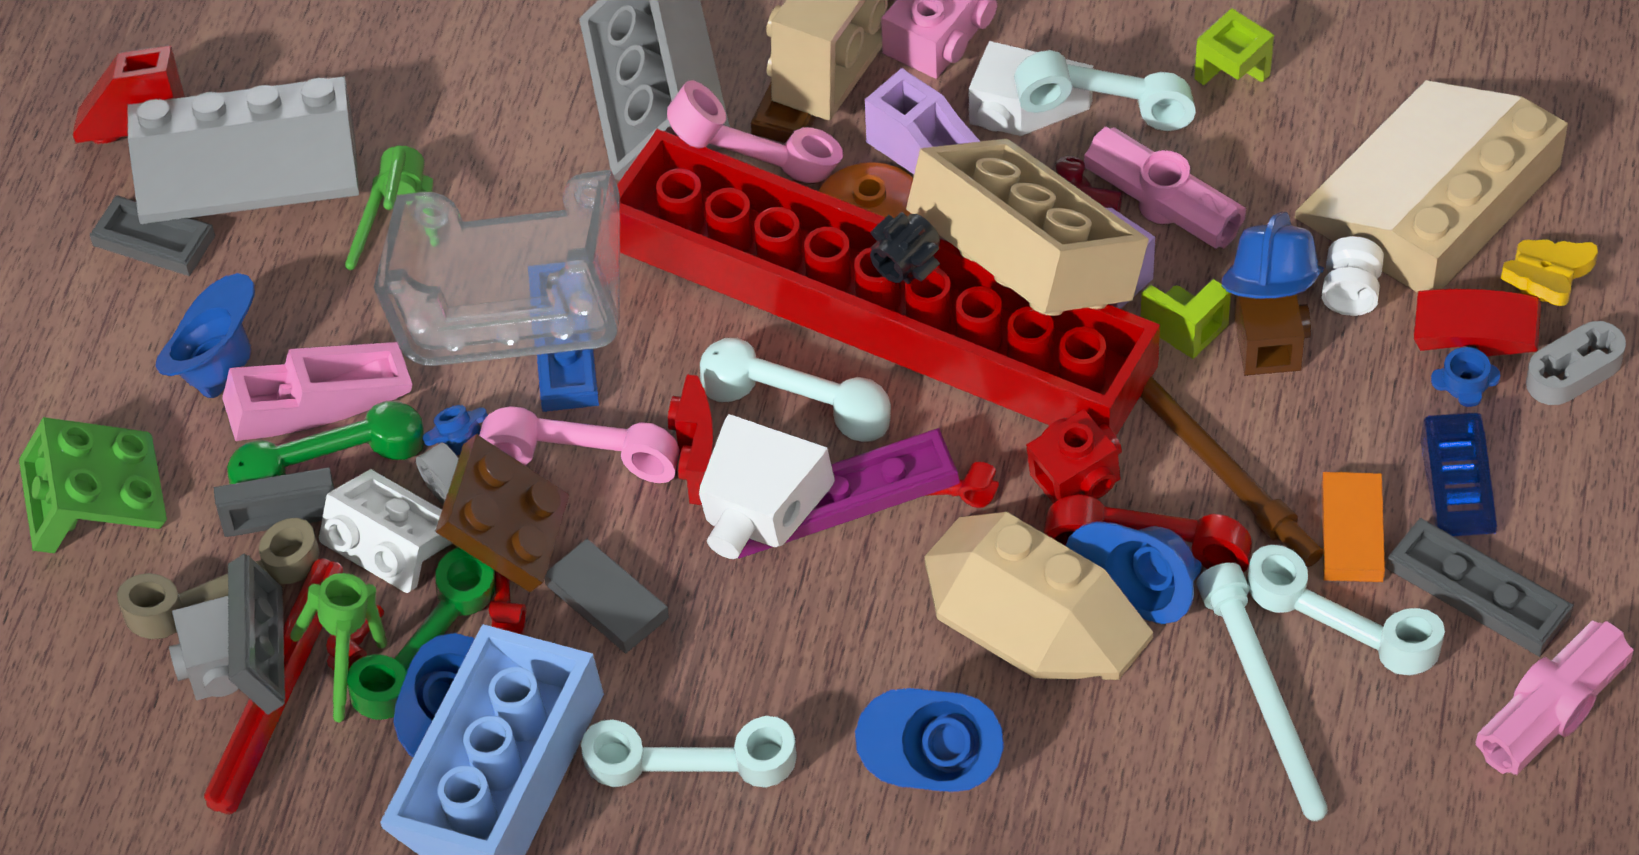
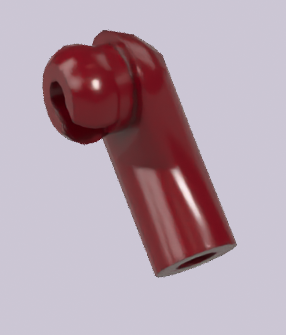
M1064 156L1057 160L1055 169L1058 175L1103 207L1113 208L1120 213L1123 198L1122 191L1092 187L1087 178L1083 176L1085 163L1078 157Z

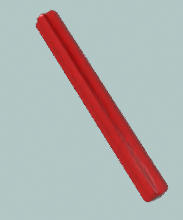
M319 558L313 563L283 626L285 704L267 714L249 698L204 793V799L207 801L206 805L209 809L226 815H231L237 811L323 627L319 622L317 611L302 638L296 642L290 638L295 622L308 600V588L312 584L321 586L323 581L331 575L343 573V566L338 562H330L327 559Z

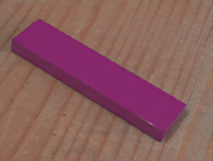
M937 428L831 464L835 479L833 485L785 543L959 484L957 469L940 429ZM749 538L738 559L772 548V546Z

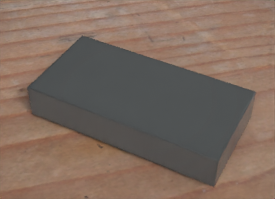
M116 195L90 233L92 245L190 276L215 238L213 225L192 218L140 224L136 201Z
M330 467L213 487L215 505L225 537L266 531L275 523L287 518H300L308 523L322 521L327 493L335 489Z
M588 539L584 540L546 572L545 585L625 654L669 618L668 606Z

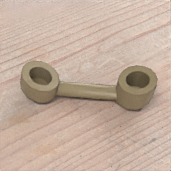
M287 518L275 523L261 538L259 545L261 560L256 561V563L279 584H292L303 580L309 574L313 563L318 560L320 553L313 527L306 520L300 518ZM148 573L131 577L119 587L117 592L118 604L125 624L131 632L140 637L151 640L167 638L177 632L172 614L173 610L228 596V574L180 594L173 582L162 575Z

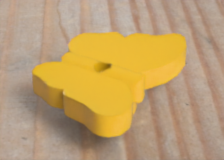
M1523 240L1517 246L1515 260L1503 263L1501 279L1520 289L1522 294L1539 297L1540 301L1549 302L1553 305H1566L1570 299L1573 279L1585 276L1595 266L1598 255L1597 245L1592 242L1572 243L1560 241L1554 244L1550 240Z

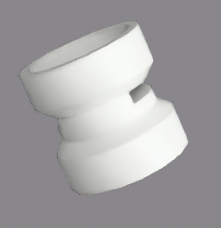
M1354 236L1340 238L1329 246L1326 263L1329 273L1324 278L1322 300L1328 308L1342 315L1350 316L1364 315L1373 311L1378 304L1380 284L1377 279L1382 274L1384 253L1380 246L1366 238Z

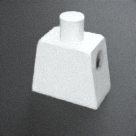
M728 414L723 423L699 491L706 520L715 526L707 539L710 548L725 558L736 559L749 538L772 547L784 545L835 481L828 448Z

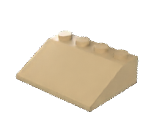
M1426 80L1296 210L1295 219L1333 242L1340 238L1351 236L1362 237L1375 242L1384 253L1382 271L1417 293L1424 290L1443 289L1561 166L1568 123L1522 96Z

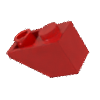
M171 45L123 52L116 55L78 108L73 130L75 144L89 141L97 144H106L122 136H128V105L144 103L153 99L168 100L185 97Z

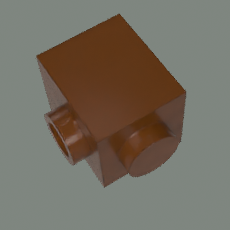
M1297 294L1279 298L1237 296L1235 327L1244 376L1301 371L1304 339L1311 336V319L1308 305H1299Z

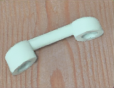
M1046 50L1036 52L1025 58L1017 67L1014 75L1020 106L1027 112H1045L1057 107L1069 97L1073 87L1138 99L1142 119L1149 126L1158 130H1179L1187 126L1194 119L1196 113L1190 86L1183 78L1174 73L1157 72L1147 75L1145 78L1070 65L1067 64L1066 58L1059 52Z
M740 338L721 339L711 344L701 356V383L706 395L715 401L731 402L741 399L750 393L757 381L833 405V416L836 426L844 435L852 440L861 442L875 441L882 437L889 429L891 419L889 396L882 386L871 379L855 377L839 384L757 358L755 349L747 341Z
M1268 545L1260 547L1253 553L1249 564L1247 583L1250 588V594L1262 608L1275 613L1297 610L1378 650L1380 661L1395 674L1410 676L1422 673L1430 669L1437 662L1445 633L1444 623L1438 615L1419 608L1403 609L1391 615L1386 620L1384 626L1306 589L1308 582L1307 567L1302 558L1293 550L1284 546Z
M772 716L756 718L744 725L736 737L734 747H643L641 738L635 729L617 720H603L590 726L584 733L581 742L584 765L588 773L599 783L611 787L625 786L635 781L643 771L738 772L745 782L753 786L769 787L777 785L789 776L794 769L797 758L793 730L787 722Z

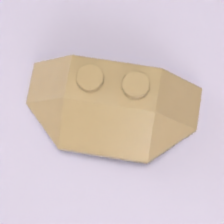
M1008 512L959 517L924 556L937 619L1033 678L1081 679L1101 676L1102 680H1119L1153 639V631L1105 569Z

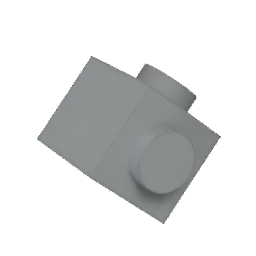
M228 596L173 610L172 614L180 643L169 646V651L177 680L190 679L196 701L211 696L223 697L237 691L239 688L229 680Z

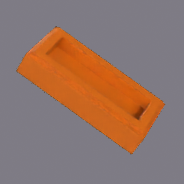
M1323 472L1321 483L1323 581L1383 582L1385 560L1382 473Z

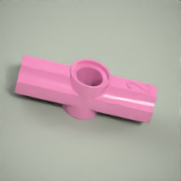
M1105 126L1093 138L1090 148L1084 155L1085 168L1138 200L1141 214L1146 219L1158 224L1175 223L1215 249L1218 247L1224 249L1236 237L1240 226L1245 220L1246 208L1191 175L1189 163L1181 154L1165 150L1154 152L1115 127L1109 129Z
M1591 621L1552 661L1546 657L1538 660L1520 681L1513 699L1478 732L1475 745L1482 751L1486 762L1502 774L1509 772L1518 775L1558 734L1567 737L1573 733L1591 711L1596 696L1631 662L1634 650L1628 645L1623 632L1608 621L1604 623Z

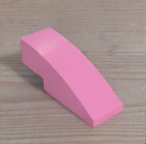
M398 342L289 349L285 364L229 368L222 399L235 441L309 430L344 420L368 411L378 403L392 401L411 392L413 384Z

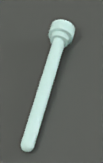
M1222 563L1204 571L1197 579L1196 585L1205 606L1214 610V613L1222 616L1305 817L1311 821H1319L1327 814V804L1246 612L1245 606L1248 603L1249 585L1240 565L1236 563Z

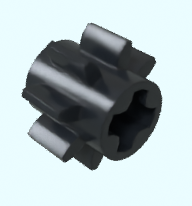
M901 212L895 218L888 215L870 232L877 240L871 247V261L877 271L891 282L900 283L904 280L905 283L910 284L915 278L922 282L940 264L933 256L939 250V235L932 224L918 214L906 216Z

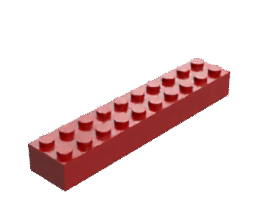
M658 128L602 205L607 247L1047 425L1059 419H1068L1085 409L1098 426L1103 423L1107 424L1117 436L1143 393L1147 381L1158 368L1160 324L1109 304L1102 309L1086 307L1066 310L1062 314L1055 316L1039 313L1030 307L1029 301L1013 289L996 282L993 274L977 262L964 258L957 247L940 239L939 250L933 255L940 264L922 282L916 278L910 284L905 283L904 280L900 283L891 282L877 271L870 258L871 247L877 242L870 232L885 217L709 148L690 146L680 137Z

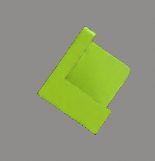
M1231 8L1197 38L1194 79L1205 85L1218 72L1223 70L1237 80L1247 73L1258 81L1263 82L1271 73L1274 34Z
M1212 279L1196 296L1177 285L1173 286L1166 294L1153 285H1149L1141 293L1140 317L1160 324V338L1194 359L1229 325L1231 293L1227 292L1221 283L1215 279Z

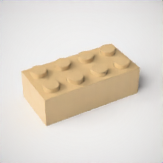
M786 0L782 6L777 5L770 14L766 29L767 36L771 37V55L767 64V75L772 77V101L830 121L882 48L881 18L896 0Z
M1008 138L920 148L906 210L911 214H918L928 220L938 235L957 247L964 258L977 262L994 275L996 282L1013 289L1029 301L1032 309L1045 315L1055 316L1062 314L1066 310L1086 307L1102 309L1107 304L1133 301L1149 238Z

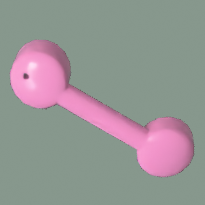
M694 80L687 81L667 107V118L672 129L690 146L703 148L707 147L708 144H712L777 165L797 181L804 183L823 181L827 179L843 158V150L839 142L826 132L815 128L795 130L785 145L723 125L726 122V112L723 105L707 87Z
M513 406L499 408L490 413L484 419L479 435L525 466L533 458L537 441L621 451L623 464L630 472L641 479L654 483H666L674 478L680 455V449L675 438L664 428L653 423L639 422L628 429L541 419L525 408Z

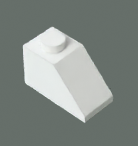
M989 41L969 87V124L981 126L991 131H1001L1023 136L1089 110L1093 91L1072 87L1069 97L1057 107L1045 112H1027L1020 106L1014 75L1022 61L1036 52ZM1066 59L1067 64L1093 69V65Z

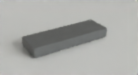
M1422 518L1418 519L1388 556L1386 569L1538 657L1542 655L1572 615L1573 604Z
M244 553L228 563L229 680L265 713L270 714L285 704L283 587L249 555L247 556Z

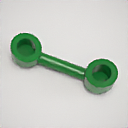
M383 401L374 405L367 412L364 420L278 446L270 441L261 439L246 442L230 457L227 465L229 484L286 475L285 467L367 442L374 452L388 459L405 460L414 457L422 451L425 444L423 440L422 418L413 407L400 401Z
M459 547L448 552L440 560L435 576L436 593L439 603L397 656L392 658L386 655L372 654L361 657L350 667L347 676L349 699L356 711L365 717L375 720H385L394 717L395 705L406 673L420 647L436 636L444 635L458 616L477 613L491 601L495 591L494 569Z

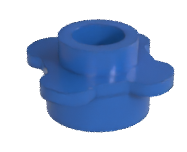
M1461 347L1451 351L1445 358L1444 367L1434 370L1431 375V384L1436 390L1448 391L1465 407L1479 405L1483 392L1488 387L1496 386L1500 381L1499 369L1490 364L1488 357L1483 352L1470 347Z
M455 405L444 409L434 418L436 426L423 435L424 443L431 446L443 442L456 456L460 455L463 444L476 434L480 435L481 426L479 423L483 422L488 416L486 409L477 408L467 411L463 405Z

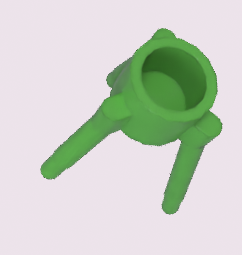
M395 146L384 151L381 156L379 175L373 178L371 194L345 263L346 269H355L383 197H385L384 208L392 210L395 203L405 204L412 201L415 196H419L430 245L432 248L440 246L439 228L432 198L433 179L423 174L424 158L414 148Z
M347 573L333 574L326 578L321 586L318 584L309 586L308 600L290 633L291 640L299 641L318 611L319 622L330 634L336 636L333 719L338 723L344 721L350 635L364 624L366 618L376 646L380 649L387 646L385 630L375 603L376 587L372 584L366 585L360 578Z

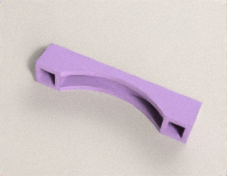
M903 68L865 99L867 143L912 174L915 173L920 148L980 142L958 117L942 94ZM1106 208L1149 238L1134 293L1135 296L1153 280L1155 236L1113 208ZM1129 301L1109 305L1121 309Z

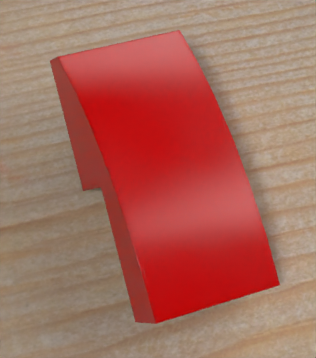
M1436 289L1418 291L1414 341L1420 351L1476 345L1477 349L1487 357L1537 352L1541 301L1539 297L1497 290Z
M687 374L681 397L672 396L668 411V429L676 431L677 444L680 449L678 476L679 479L687 480L689 504L702 505L699 495L700 485L715 447L709 402L699 377Z

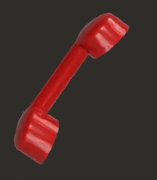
M1083 494L1064 496L1054 502L1049 507L1043 530L1045 535L1066 546L1069 536L1080 526L1096 521L1115 523L1135 530L1152 526L1163 527L1181 536L1185 542H1191L1193 556L1206 569L1222 563H1236L1241 566L1243 573L1246 572L1249 566L1252 540L1248 530L1239 521L1227 515L1212 513L1196 520L1104 506L1101 501L1093 496Z

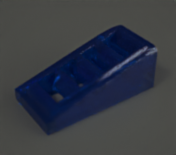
M1463 413L1426 417L1423 420L1420 443L1435 526L1452 536L1496 534L1497 520L1482 415L1480 413ZM1469 460H1470V463H1471V464L1444 465V466H1442V462L1469 461ZM1470 483L1475 485V487L1445 489V485ZM1478 504L1479 510L1448 512V505Z

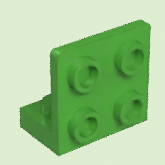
M46 417L42 418L19 458L33 551L55 553L67 532L75 529L78 519L155 529L162 528L167 517L153 439L149 432Z

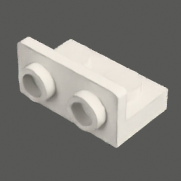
M372 469L327 493L319 541L405 593H409L417 587L422 562L452 544V542L435 532L442 512L440 508Z

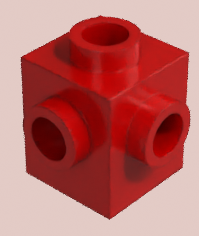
M1085 409L1068 419L1063 418L1053 422L1045 429L1041 436L1026 444L1030 476L1052 503L1064 496L1075 494L1090 495L1099 499L1106 495L1116 482L1121 480L1118 455L1122 453V447L1117 436L1107 424L1103 423L1098 426Z

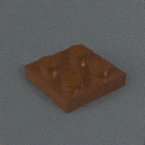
M476 434L463 444L435 532L520 587L531 592L544 583L569 494Z

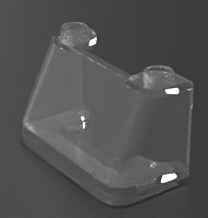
M612 170L585 172L574 175L569 179L563 191L565 210L463 222L454 202L444 195L435 192L397 195L373 288L403 354L415 363L437 366L594 349L611 343L615 339L620 321V196Z

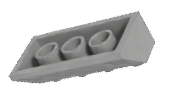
M598 0L579 18L613 178L621 180L657 128L678 136L668 121L667 107L687 81L694 80L707 87L718 98L726 112L700 0ZM726 113V122L723 125L730 127ZM708 144L706 148L716 151L721 147Z
M345 76L329 79L314 78L306 82L275 86L260 85L252 89L222 93L207 92L198 96L168 100L153 99L144 103L128 105V144L140 224L359 195L355 128Z

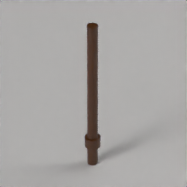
M1150 377L1140 398L1257 516L1256 524L1271 540L1275 541L1279 538L1288 549L1293 550L1302 558L1306 567L1316 564L1323 555V549L1297 524L1298 516L1282 499L1273 500L1153 377Z

